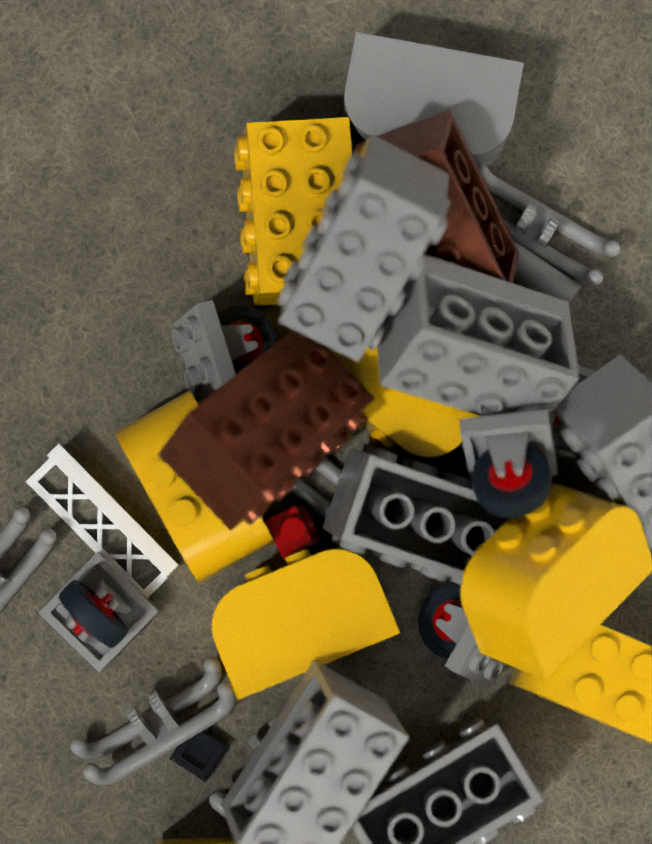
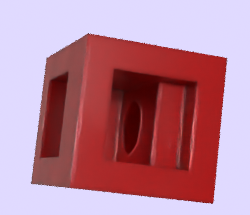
M304 505L297 508L293 506L264 520L283 561H285L286 557L321 543L317 530Z

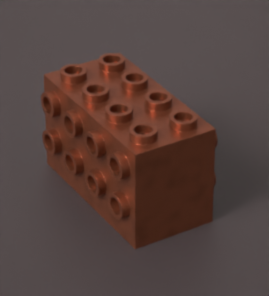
M451 111L443 112L377 136L450 174L446 199L450 200L451 204L444 217L448 220L447 226L438 243L433 244L429 242L423 254L513 283L519 252ZM366 141L358 143L354 152L359 154Z
M292 330L187 413L158 455L219 520L232 531L244 520L249 526L252 525L267 511L268 505L273 500L280 501L295 487L296 481L300 477H308L322 464L323 458L331 452L333 455L351 438L350 435L367 420L368 416L363 411L375 398L325 345Z

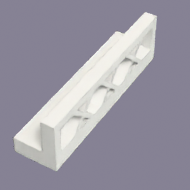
M58 444L47 454L49 459L25 482L95 553L100 551L149 598L181 566L63 446ZM57 466L68 477V494H50L39 482ZM74 484L84 494H73ZM56 500H68V512ZM73 500H91L98 507L97 524H79L73 518ZM103 513L113 524H103ZM85 529H97V541ZM103 530H120L127 537V554H109L103 548ZM132 543L144 555H132ZM114 559H127V572ZM132 559L150 560L161 571L145 589L132 578Z

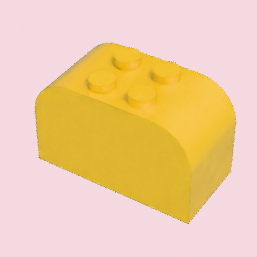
M377 346L374 350L367 348L359 362L327 347L375 398L363 411L368 418L362 425L371 432L368 439L380 449L389 452L393 449L402 457L421 463L441 461L450 456L462 443L460 419L479 416L381 386Z
M188 391L115 432V435L197 582L202 584L274 544V540L261 517L250 526L244 520L235 529L230 531L158 455L187 413L198 405L191 391Z
M551 484L550 494L542 506L530 514L510 518L475 552L466 567L461 584V601L480 653L538 678L547 680L652 572V556L638 515L628 507L560 484Z
M309 549L286 557L287 566L271 572L269 565L245 574L247 583L235 587L220 600L213 614L212 634L238 700L305 673L313 660L324 665L400 634L376 573L366 560L346 550H326L311 556Z
M599 625L547 680L517 668L514 669L509 681L510 685L652 744V646Z

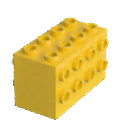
M349 117L247 123L243 135L237 136V145L234 146L235 170H243L240 187H237V202L239 212H246L244 228L240 230L242 254L249 253L250 263H247V270H244L245 295H253V306L279 305L277 300L285 285L283 279L294 259L299 261L304 251L302 248L303 243L313 224L319 226L324 215L322 209L333 188L339 190L344 179L342 176L343 171L352 155Z

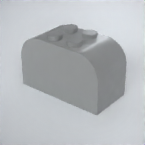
M356 32L345 86L343 117H349L351 140L357 145L366 141L370 134L377 137L450 110L476 165L485 164L488 166L501 154L512 128L524 62Z

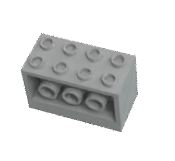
M426 255L425 264L416 280L407 279L402 289L406 292L398 311L394 316L387 313L381 324L385 326V330L377 345L380 385L476 415L491 416L519 413L524 410L537 411L549 409L550 415L580 379L569 302Z
M313 660L221 803L236 844H340L409 738L387 701Z

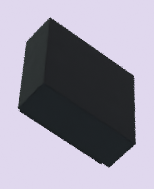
M204 730L177 746L170 760L206 782L229 745Z

